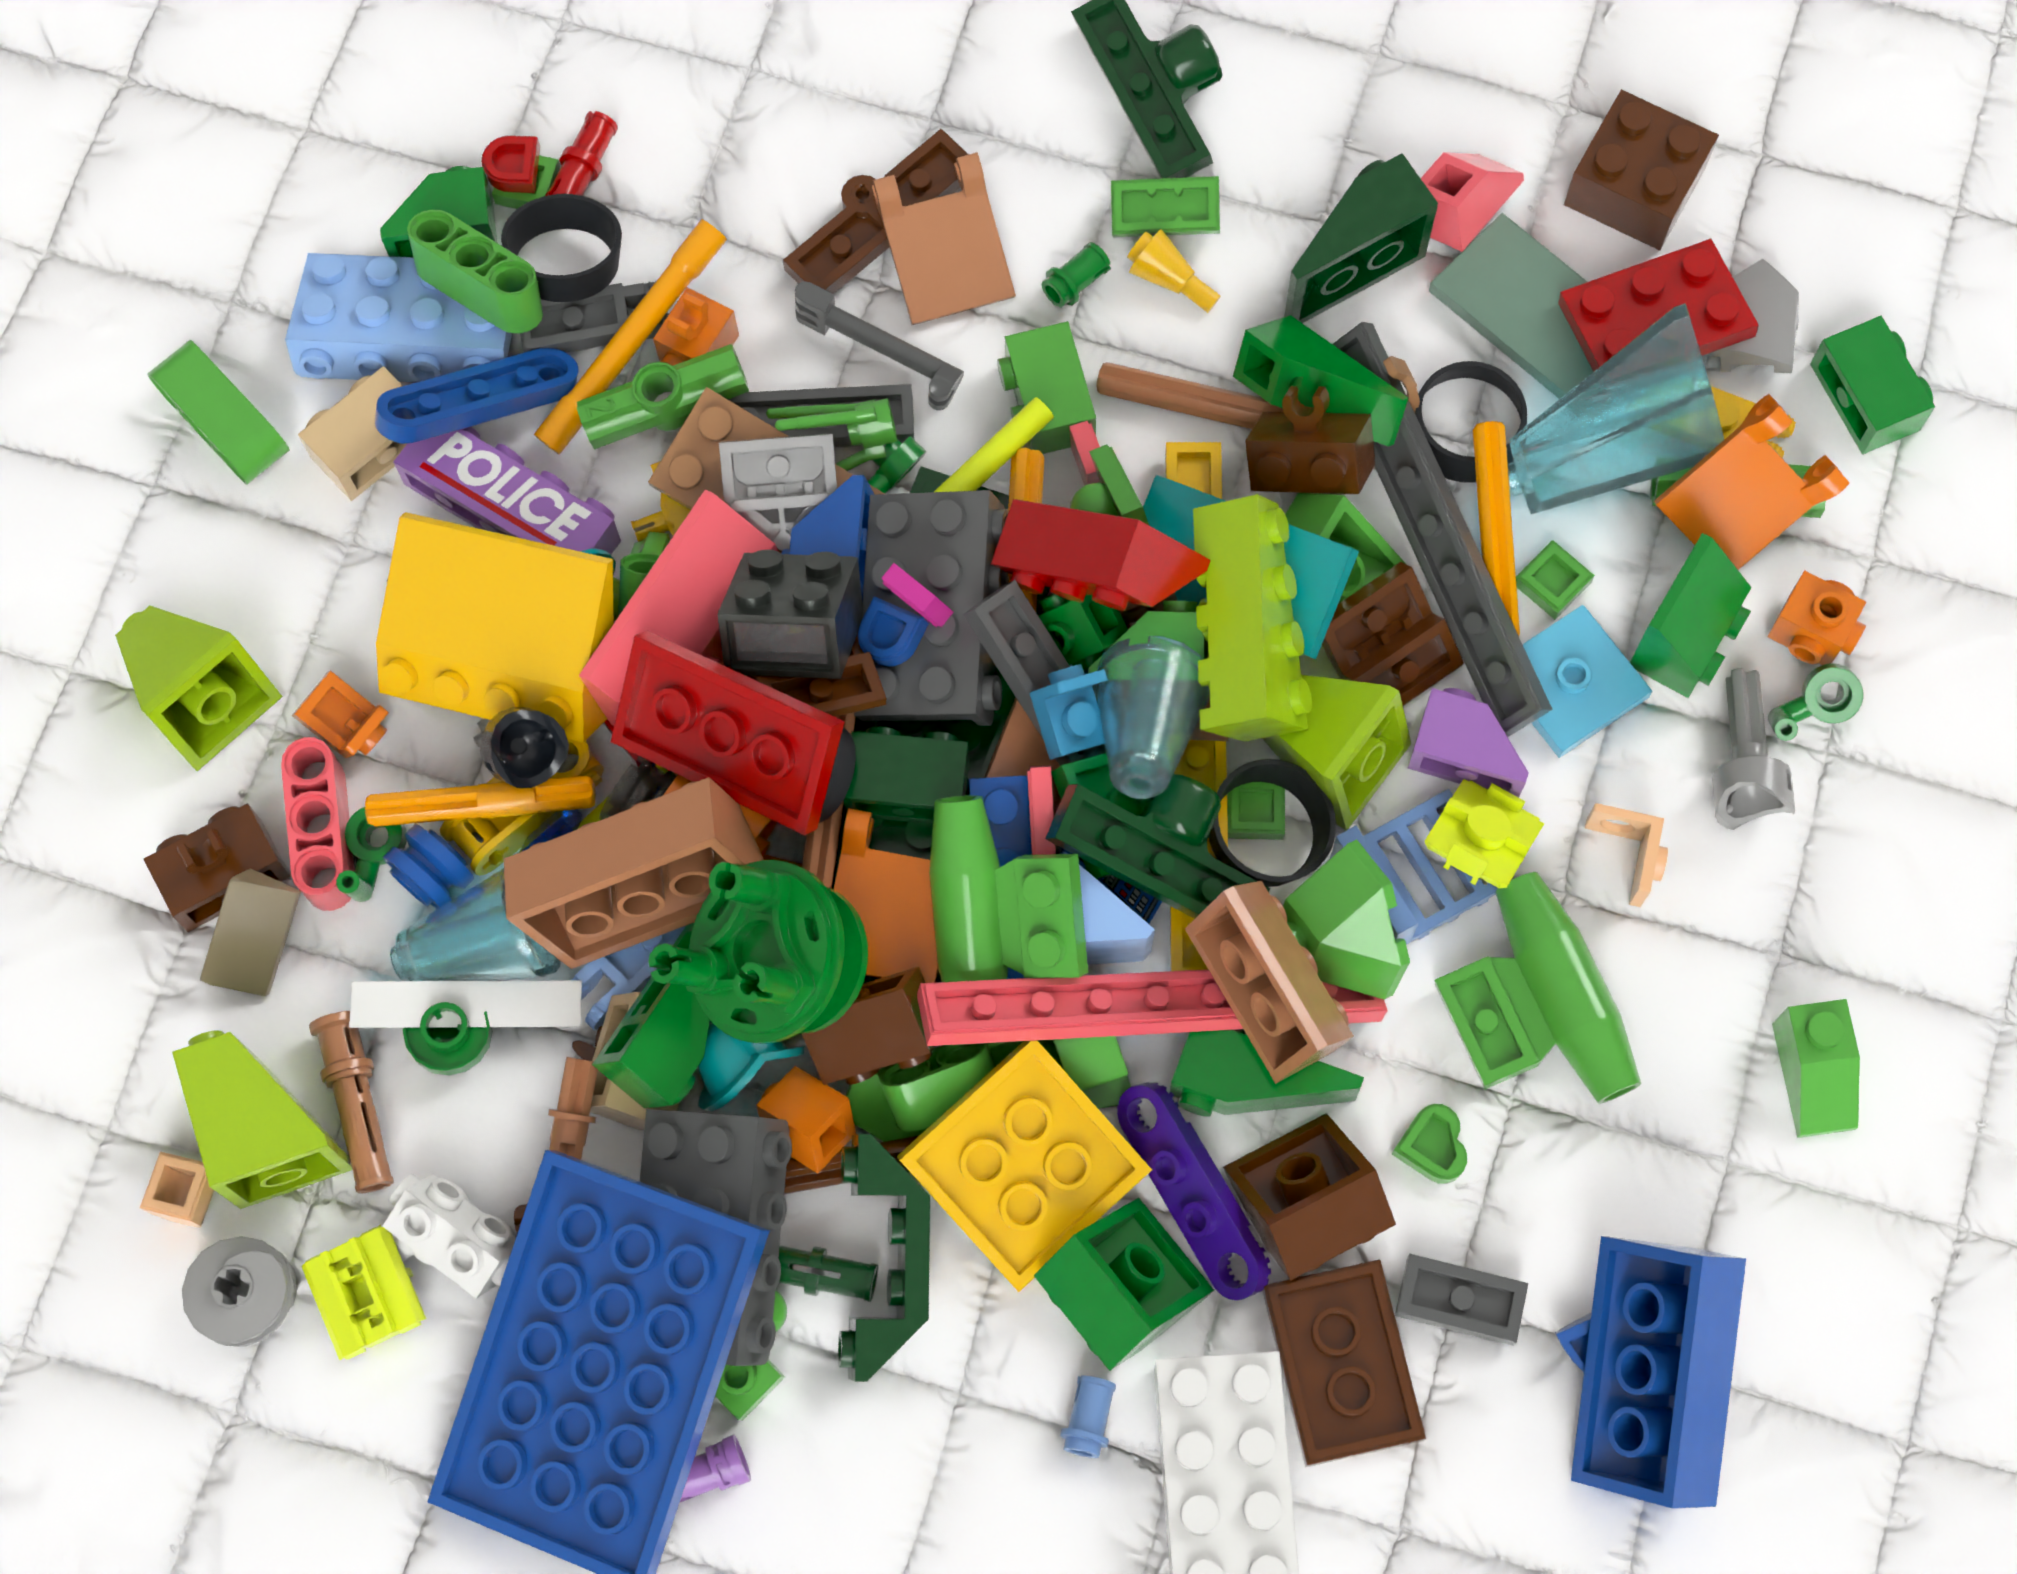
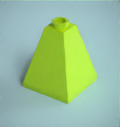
M149 605L142 612H136L129 616L123 623L121 630L115 634L141 710L196 771H199L283 697L240 642L228 631Z
M1301 674V677L1306 680L1312 697L1311 711L1306 713L1308 730L1262 739L1280 760L1293 763L1307 771L1331 800L1336 824L1347 831L1412 744L1400 692L1390 685Z

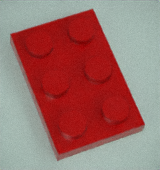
M1711 238L1561 291L1558 302L1603 391L1756 337L1759 327L1757 320Z

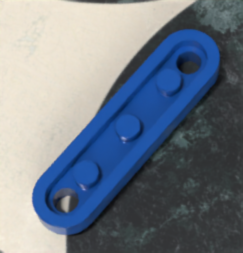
M539 348L394 388L384 392L378 398L375 426L382 436L391 441L401 444L415 443L560 401L576 385L579 371L578 364L572 356L564 351L554 348Z

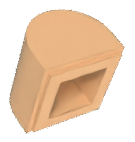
M160 1151L140 1209L169 1221L201 1228L214 1190L209 1186L203 1162Z

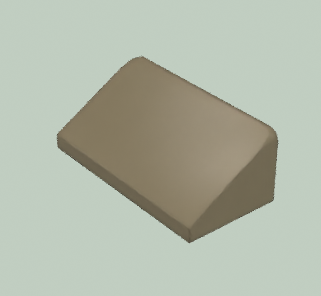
M251 868L233 876L227 886L200 981L212 986L261 996L269 995L301 891Z

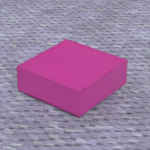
M895 563L891 565L881 578L883 580L882 584L935 627H942L954 613L940 599Z

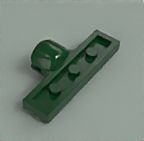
M1091 0L1071 11L1078 29L1161 179L1187 178L1213 164L1208 148L1184 107L1189 97L1219 82L1223 76L1219 57L1199 25L1190 24L1160 41H1150L1144 35L1125 0Z
M1179 774L1162 775L1156 778L1144 809L1138 816L1079 784L1068 785L1045 838L1072 854H1078V857L1194 919L1224 890L1235 885L1257 882L1217 860L1208 852L1207 840L1221 808L1219 795L1205 784ZM1265 886L1267 891L1269 892L1271 888Z

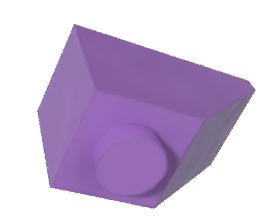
M1435 688L1431 689L1408 769L1458 784L1463 779L1471 780L1486 789L1493 783L1519 798L1526 784L1529 772L1489 705L1476 701V698L1471 693L1461 689L1446 688L1443 691Z

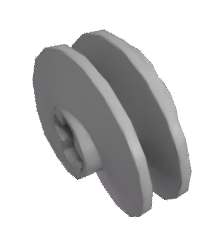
M243 1236L219 1240L201 1251L188 1268L182 1286L183 1310L193 1328L218 1344L245 1347L260 1342L282 1325L290 1308L294 1305L298 1290L295 1269L281 1252L262 1240ZM243 1281L249 1285V1291L246 1297L237 1295L236 1302L229 1297L233 1286L241 1288Z

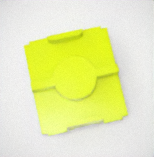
M1463 779L1452 798L1450 797L1442 814L1424 842L1429 850L1447 859L1443 868L1449 870L1452 865L1473 877L1470 882L1473 885H1476L1479 878L1497 888H1507L1545 823L1539 821L1540 818L1522 809L1526 801L1491 783L1490 787L1486 789L1471 780Z
M381 1225L362 1233L360 1237H353L340 1246L306 1260L301 1266L339 1360L344 1358L349 1360L365 1352L366 1348H371L400 1333L403 1334L422 1325L421 1321L427 1319L410 1280V1277L414 1276L411 1268H405L392 1234L384 1227H381Z

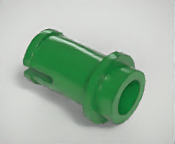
M1089 242L1060 268H1050L1046 272V279L1041 283L1046 297L1055 306L1060 308L1066 304L1074 305L1079 301V293L1102 274H1106L1111 270L1109 266L1111 263L1107 254L1097 244Z

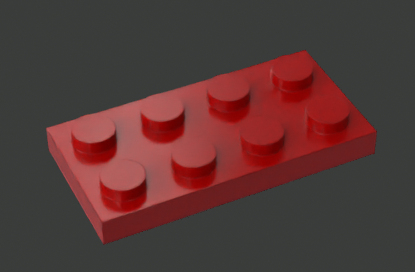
M646 631L634 635L611 743L692 782L710 777L738 804L800 834L806 835L818 828L845 721L659 635Z

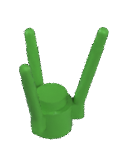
M888 398L853 404L770 408L766 412V416L769 419H780L775 423V428L778 431L847 424L852 446L863 444L864 449L836 463V465L846 471L867 461L887 457L884 445L897 442L894 419Z

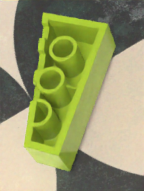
M1259 494L1194 508V551L1211 560L1208 570L1196 578L1200 586L1206 588L1207 598L1201 599L1199 606H1196L1197 628L1203 633L1204 638L1208 642L1209 652L1207 659L1198 660V682L1202 686H1208L1210 690V708L1199 710L1200 730L1243 742L1308 730L1306 713L1311 711L1312 697L1306 680L1301 677L1299 656L1304 653V638L1299 624L1293 619L1291 599L1296 597L1297 585L1292 568L1286 564L1284 542H1287L1289 539V525L1284 511L1279 508V504Z

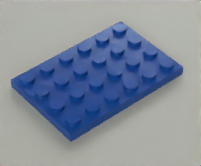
M545 1150L427 1502L596 1574H656L770 1230L559 1151Z

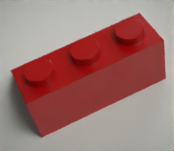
M1013 499L991 564L1011 574L1010 582L1016 580L1022 590L1042 594L1045 586L1051 587L1050 592L1076 602H1083L1086 594L1092 595V600L1101 605L1125 611L1128 602L1149 607L1155 606L1205 573L1211 560L1138 519Z

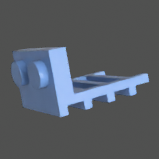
M1450 789L1443 791L1364 836L1357 826L1348 829L1336 836L1330 859L1347 843L1357 839L1392 882L1397 902L1396 907L1388 910L1395 939H1405L1406 945L1416 939L1424 938L1429 935L1430 931L1444 923H1450L1458 919L1460 914L1475 906L1479 907L1488 902L1489 898L1496 895L1495 891L1498 889L1490 883L1484 885L1480 878L1476 885L1470 883L1473 877L1453 867L1469 892L1467 896L1455 902L1408 829V826L1422 819L1428 830L1431 831L1440 817L1437 810L1445 807L1450 797L1452 798L1453 796ZM1392 835L1440 909V911L1427 918L1420 911L1378 844Z

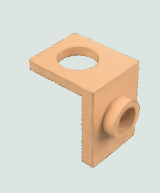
M1595 803L1586 819L1585 829L1641 841L1629 905L1641 907L1651 892L1653 880L1661 881L1665 871L1668 848L1659 846L1664 818ZM1607 820H1619L1630 825L1616 824Z

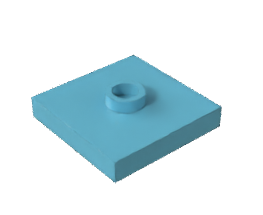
M1581 605L1522 644L1553 709L1533 721L1532 725L1558 758H1561L1647 700L1653 692L1584 605Z

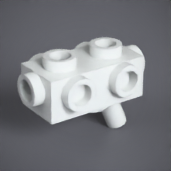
M412 1173L405 1177L390 1197L389 1202L394 1205V1208L382 1226L395 1236L394 1241L402 1260L404 1261L414 1254L422 1263L433 1265L475 1299L495 1286L500 1287L516 1239L512 1228L501 1219L483 1213L469 1202L463 1189L448 1180L438 1178L434 1174L422 1180Z

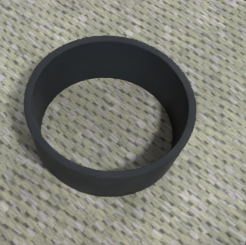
M555 194L527 202L510 215L502 229L501 243L504 248L517 256L523 246L534 237L560 229H574L593 234L600 238L611 250L609 255L599 264L579 273L549 275L536 272L541 300L550 302L583 300L601 292L614 279L619 266L622 231L614 213L602 203L580 195Z
M1462 361L1439 369L1427 379L1418 393L1420 404L1415 410V415L1444 477L1452 481L1474 483L1476 482L1475 457L1455 454L1443 448L1427 431L1422 417L1424 395L1434 386L1458 378H1472L1485 381L1503 391L1515 405L1521 420L1516 435L1506 445L1508 469L1517 461L1525 446L1527 437V406L1521 389L1504 371L1483 362Z
M1260 759L1248 762L1230 773L1218 789L1217 794L1219 795L1220 802L1231 790L1246 783L1266 782L1280 786L1292 793L1304 806L1311 821L1313 841L1307 860L1295 873L1289 876L1265 875L1248 868L1231 853L1222 837L1217 815L1208 837L1217 860L1256 881H1262L1267 887L1281 886L1315 871L1325 861L1332 849L1336 834V818L1331 800L1307 771L1287 761Z

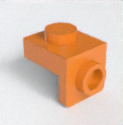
M330 670L291 716L341 756L348 758L353 756L358 750L366 756L376 746L387 731L380 723L389 712L381 705L374 706Z

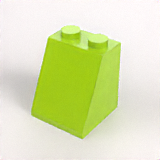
M220 1030L204 1032L192 1037L188 1041L189 1046L172 1051L209 1186L238 1208L244 1209L352 1170L349 1155L270 1069L231 1032L224 1033Z

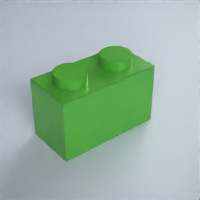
M1069 322L1004 336L1005 357L997 359V366L1004 391L1013 389L1018 406L1010 408L1011 417L1013 418L1035 397L1039 398L1054 415V418L1028 442L1030 449L1039 450L1042 454L1071 448L1069 426L1087 420L1089 424H1092L1096 435V415Z

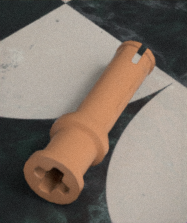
M341 1011L315 1019L309 1024L310 1034L318 1037L325 1067L320 1072L321 1080L326 1084L327 1088H333L356 1184L355 1190L357 1193H369L391 1186V1184H394V1179L391 1176L381 1129L368 1081L373 1076V1061L371 1058L365 1057L359 1028H349L350 1011Z

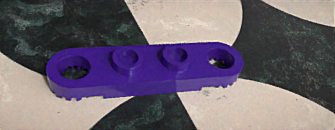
M1147 1082L1130 1087L1122 1094L1118 1103L1117 1116L1119 1124L1133 1149L1152 1169L1148 1173L1149 1177L1213 1287L1223 1297L1236 1301L1246 1299L1261 1292L1264 1286L1268 1285V1275L1271 1274V1268H1268V1263H1270L1269 1257L1266 1258L1264 1255L1266 1250L1258 1245L1259 1242L1255 1240L1248 1228L1251 1224L1192 1124L1186 1122L1178 1109V1103L1172 1099L1174 1094L1172 1092L1168 1093V1087L1160 1086L1157 1082ZM1143 1098L1148 1099L1156 1110L1157 1120L1152 1129L1148 1125L1144 1126L1145 1121L1139 1120L1142 1115L1137 1114V1111L1141 1110L1138 1104L1142 1103L1141 1099ZM1231 1253H1236L1244 1259L1248 1268L1246 1283L1240 1284V1280L1234 1281L1235 1275L1229 1274L1232 1269L1228 1268L1227 1265L1231 1264V1261L1228 1260L1232 1257Z

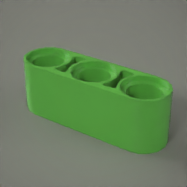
M423 211L409 221L407 227L417 275L422 280L508 333L519 334L528 332L537 327L542 321L543 310L537 276L534 267L530 263L445 211Z
M192 340L186 342L147 373L149 379L165 399L246 485L290 451L288 445L275 428Z

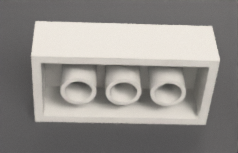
M1279 1351L1156 1359L1154 1379L1170 1574H1299Z

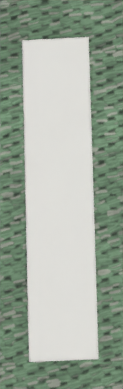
M582 980L351 981L349 1028H420L421 1018L425 1011L432 1005L441 1002H449L459 1006L466 1014L470 1027H487L484 1015L486 1011L490 1027H581ZM441 1011L442 1018L437 1020L434 1016L431 1018L432 1020L428 1026L429 1028L457 1027L458 1024H461L460 1016L452 1011Z

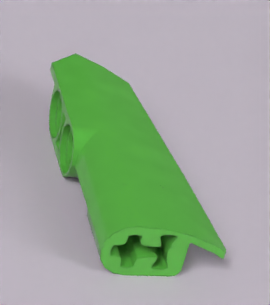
M1116 1036L1037 1040L1098 1109L1118 1106L1122 1094L1131 1087L1127 1076L1129 1074ZM1023 1041L942 1045L932 1050V1056L928 1060L914 1067L901 1069L898 1063L880 1068L879 1072L863 1082L849 1085L845 1096L850 1100L854 1124L883 1142L920 1136Z

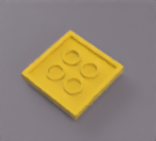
M1037 1040L1023 1041L897 1156L901 1163L1018 1292L1035 1278L1033 1275L1074 1234L1095 1223L1152 1171L1148 1164Z

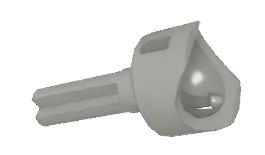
M1742 668L1731 670V676L1725 678L1732 760L1722 764L1714 771L1712 785L1717 822L1727 829L1735 830L1751 820L1769 814L1785 812L1794 815L1795 801L1792 772L1789 765L1779 759L1768 757L1760 674L1757 670L1745 672Z

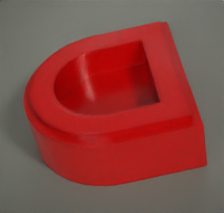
M502 136L490 142L485 148L481 160L488 182L494 188L503 192L535 193L540 155L538 137Z

